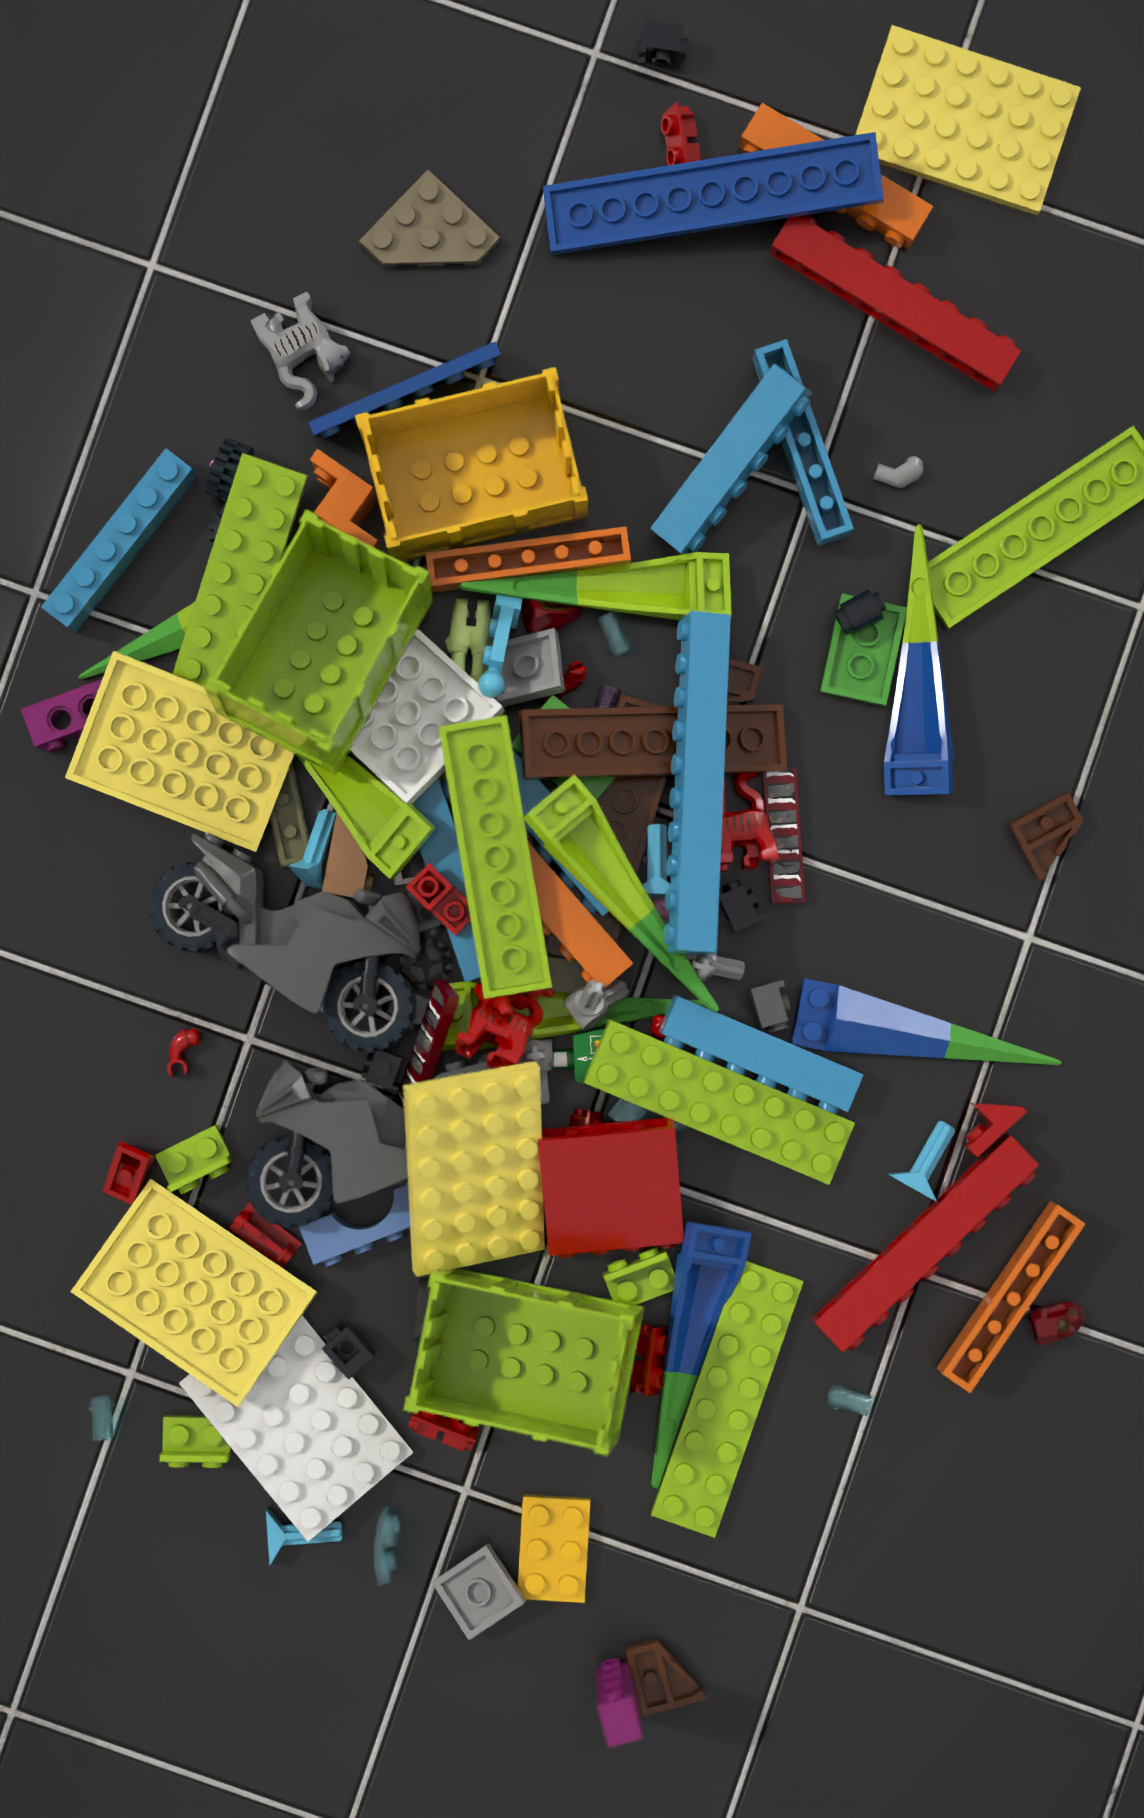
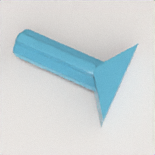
M327 809L320 810L317 815L303 859L288 865L307 887L321 890L324 883L322 862L336 820V813Z
M651 824L647 827V882L642 886L650 899H665L666 892L670 889L666 871L667 827L663 824Z
M938 1121L909 1172L888 1173V1175L937 1202L928 1184V1179L953 1137L955 1129L943 1121Z
M270 1508L266 1509L269 1566L283 1545L337 1542L342 1540L343 1527L340 1521H332L307 1542L294 1524L282 1525Z

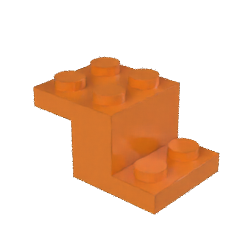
M317 449L310 458L314 468L313 473L318 477L316 480L329 489V492L314 513L319 516V520L382 551L378 540L360 528L378 502L374 488Z

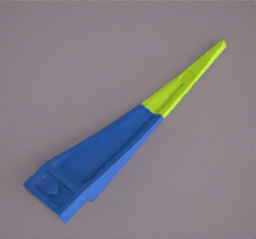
M917 524L915 527L903 644L884 758L885 795L953 793L952 760L954 759L924 533L921 524Z

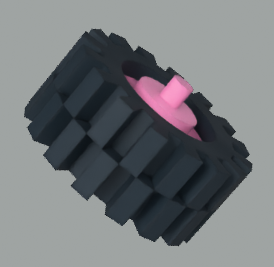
M231 438L225 439L219 447V452H216L214 456L215 460H212L210 463L211 471L207 475L208 480L205 483V493L227 503L241 455L245 453L254 456V448Z

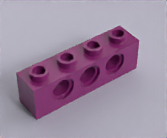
M102 679L22 708L21 712L34 747L40 750L45 749L48 753L65 747L64 742L77 737L79 741L89 716L88 707L94 702ZM63 713H69L71 716L70 725L66 729L59 730L56 725L57 718Z
M620 1658L606 1660L601 1663V1667L596 1668L597 1707L609 1748L639 1740L643 1737L639 1700L628 1660L621 1661Z

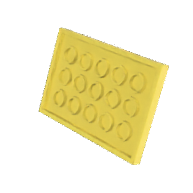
M892 25L856 135L876 132L879 164L1038 216L1081 87Z
M113 651L65 778L257 852L293 760L294 753L216 714L205 691V686Z
M535 1061L403 1085L412 1270L418 1277L431 1274V1272L438 1269L451 1270L545 1250L544 1203L538 1139H542L540 1066Z
M152 1179L148 1181L71 1290L74 1295L237 1407L241 1406L318 1293Z

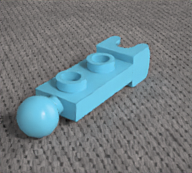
M496 596L488 638L494 639L493 646L486 645L482 665L488 666V671L482 674L478 681L479 691L488 698H496L501 695L505 688L501 670L510 628L517 629L523 598Z

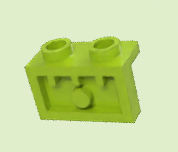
M214 1125L155 1155L169 1183V1186H167L169 1192L178 1189L181 1195L198 1187L197 1179L209 1174L212 1180L230 1171L227 1164L235 1161L218 1125Z
M657 1246L638 1253L640 1259L627 1263L626 1258L608 1264V1271L603 1272V1277L612 1300L637 1305L673 1291L675 1273L666 1249L659 1251Z
M165 1415L163 1417V1448L160 1453V1462H168V1466L174 1468L188 1467L189 1462H202V1467L219 1468L232 1457V1448L205 1415Z

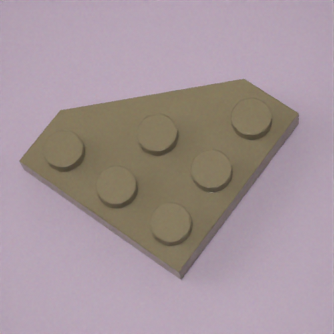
M427 170L359 242L383 267L415 264L417 266H444V264L459 263L478 265L500 242V237L432 172Z

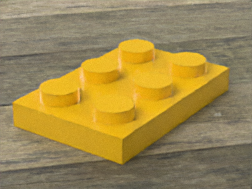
M523 1494L518 1588L526 1600L585 1603L590 1498Z

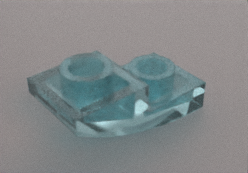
M390 1505L383 1507L375 1533L374 1567L378 1586L390 1583L393 1577L392 1571L397 1570L393 1550L387 1551V1548L396 1546L397 1535L402 1534L398 1514L392 1515Z

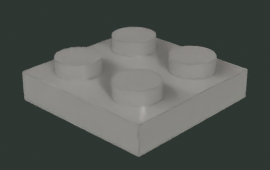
M555 628L512 638L507 641L501 670L505 688L501 695L496 697L497 702L503 707L565 692L559 634Z
M489 1543L431 1582L468 1640H471L526 1602L525 1597Z

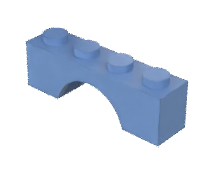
M408 1183L397 1186L394 1189L393 1204L389 1214L382 1221L374 1225L354 1226L343 1221L335 1212H331L305 1226L299 1227L313 1265L322 1262L323 1266L327 1267L343 1260L341 1254L350 1250H354L355 1255L374 1248L373 1241L385 1237L387 1242L405 1236L404 1229L410 1227Z

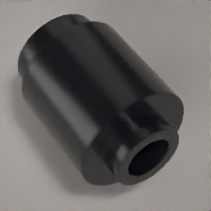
M867 589L840 604V608L834 611V615L845 635L852 632L857 634L883 620L882 612L887 609L879 593L872 594Z

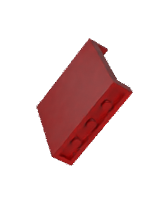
M665 1117L542 1129V1139H538L549 1256L556 1255L560 1258H569L576 1255V1253L585 1252L602 1255L610 1250L617 1249L634 1252L648 1246L672 1248L677 1244L683 1243L684 1233L673 1119Z

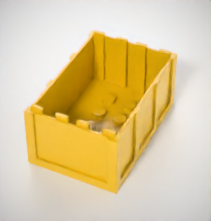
M556 367L544 369L542 374L497 385L496 382L482 384L480 389L429 401V397L416 400L414 405L369 415V412L355 415L366 449L382 515L387 549L390 556L401 562L426 557L425 553L465 548L585 519L588 516V497L585 486L581 487L559 397V379Z

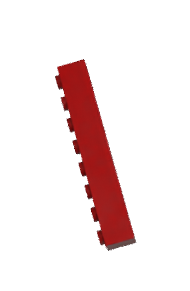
M809 215L788 218L771 246L770 256L986 388L996 392L1021 352L1020 349L1016 348V343L1012 339L1004 335H999L998 337L988 331V326L981 320L974 317L971 319L959 313V308L947 300L941 302L931 296L930 290L922 284H911L903 279L902 273L896 268L889 265L884 267L875 262L873 255L862 248H857L856 250L845 243L846 240L840 234L834 231L826 232L817 226V222Z
M1004 1134L936 1199L937 1202L934 1201L812 1318L814 1323L842 1352L847 1348L850 1351L854 1350L865 1339L863 1333L871 1325L878 1327L890 1315L887 1310L896 1301L901 1304L907 1300L914 1292L912 1286L922 1278L925 1281L931 1277L939 1268L936 1263L945 1255L951 1257L963 1245L960 1241L969 1232L974 1234L979 1231L987 1222L986 1215L994 1208L997 1211L1003 1208L1012 1198L1009 1194L1018 1185L1022 1188L1035 1177L1036 1173L1034 1170L1039 1164L1011 1135Z

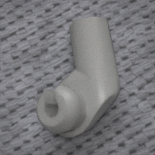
M912 456L907 459L906 463L896 469L878 464L873 479L897 488H904L921 477L923 474V462L920 458Z

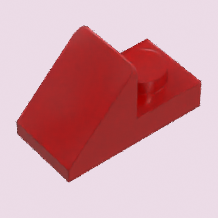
M970 1103L987 1124L983 1126L980 1123L966 1135L968 1141L963 1146L972 1156H980L1027 1111L1017 1105Z
M120 1141L102 1192L132 1205L139 1196L145 1175L156 1157Z

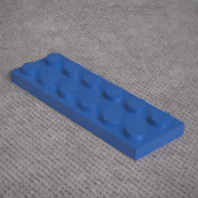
M496 342L490 343L308 423L314 435L321 433L322 438H326L340 432L339 424L351 419L353 425H356L355 415L369 412V415H371L370 411L382 406L383 411L391 410L403 404L401 399L403 396L412 393L414 398L421 397L434 391L432 384L443 380L444 384L448 385L464 378L463 371L468 368L474 367L475 372L495 365L494 357L501 355Z

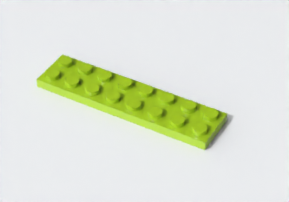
M1134 425L928 562L934 611L947 630L1144 499V440Z
M242 453L173 674L203 686L207 684L211 676L215 677L237 638L235 635L241 622L245 623L271 579L269 573L275 563L279 564L283 557L308 475Z
M507 715L438 726L484 999L552 988Z
M610 1019L606 1024L583 1079L585 1084L828 1185L831 1183L855 1125V1122Z
M746 1260L745 1268L732 1296L724 1304L654 1501L651 1516L715 1538L800 1294L803 1280Z

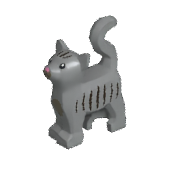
M307 291L293 298L298 320L297 324L284 330L282 328L284 320L280 312L276 313L271 320L268 319L265 313L250 320L260 343L271 354L278 370L279 379L287 388L303 391L304 397L295 404L298 410H306L316 402L317 390L315 385L307 378L293 376L292 369L316 354L320 369L328 380L333 383L335 382L334 374L343 368L345 360L350 356L349 349L332 341L325 325L311 312L313 302Z

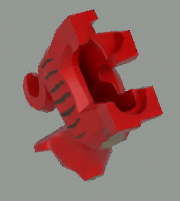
M759 773L736 774L734 777V786L738 793L752 803L751 809L726 812V782L724 780L720 872H725L727 864L732 863L733 847H743L745 857L741 861L742 870L756 869L760 858L762 861L769 862V864H774L779 859L776 840L769 828L768 817L764 812L765 804L761 794L747 785V781L758 777Z
M478 982L474 988L478 1004L471 1012L468 1031L466 1033L459 1032L455 1041V1045H457L456 1053L471 1059L483 1042L487 1041L498 1046L496 1051L489 1053L487 1067L495 1069L519 1064L525 1055V1047L532 1033L542 1022L544 1012L537 1001V997L545 996L552 998L554 991L552 988L526 992L525 996L533 997V1000L527 1006L530 1015L527 1017L514 1012L513 1015H510L509 1019L499 1020L492 1006L495 997L484 999L482 982Z

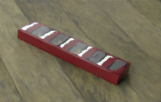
M789 768L785 772L762 773L765 813L768 817L769 828L776 840L779 859L774 864H769L768 862L771 904L805 902L796 768Z
M435 981L396 1096L403 1107V1085L432 1080L460 999L447 981Z

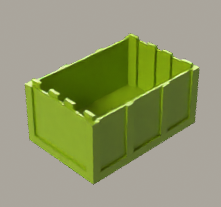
M306 509L300 519L301 526L280 563H275L269 573L271 579L245 623L241 622L235 633L237 638L215 677L211 676L204 688L216 714L336 775L431 606L433 599L429 571L419 566L413 568L319 520L318 515Z
M464 1268L438 1269L431 1272L428 1287H431L427 1312L411 1393L406 1396L404 1410L414 1413L419 1411L430 1412L465 1420L464 1424L478 1427L480 1424L533 1435L532 1439L544 1442L548 1439L592 1448L594 1453L608 1455L619 1442L645 1307Z

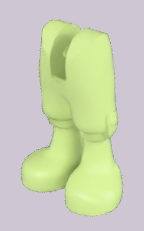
M456 598L449 637L447 636L445 643L448 652L451 654V659L463 671H465L466 654L469 649L471 650L472 670L470 677L478 683L482 674L488 671V666L482 665L486 645L493 646V639L488 638L491 623L490 600H478L474 617L477 618L476 626H467V618H469V611L467 609L468 599Z

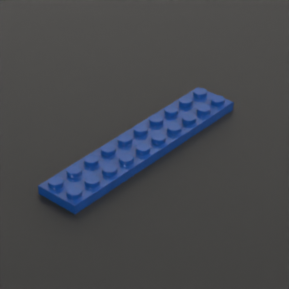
M876 132L543 186L552 255L884 203Z

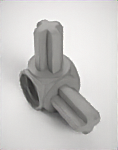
M716 953L708 956L684 954L701 981H707L712 975L740 980L744 974L745 963L742 960L717 956Z
M615 979L606 988L602 982L596 983L594 980H590L586 986L576 990L566 998L563 1005L583 1031H587L600 1023L606 1017L608 1007L626 997L629 991L627 984L620 979Z
M552 1038L530 1040L525 1047V1055L520 1064L535 1061L540 1066L541 1104H547L550 1101L548 1071L554 1069Z

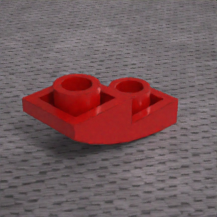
M428 863L406 886L415 898L428 911L432 912L455 936L471 922L468 899L431 863Z

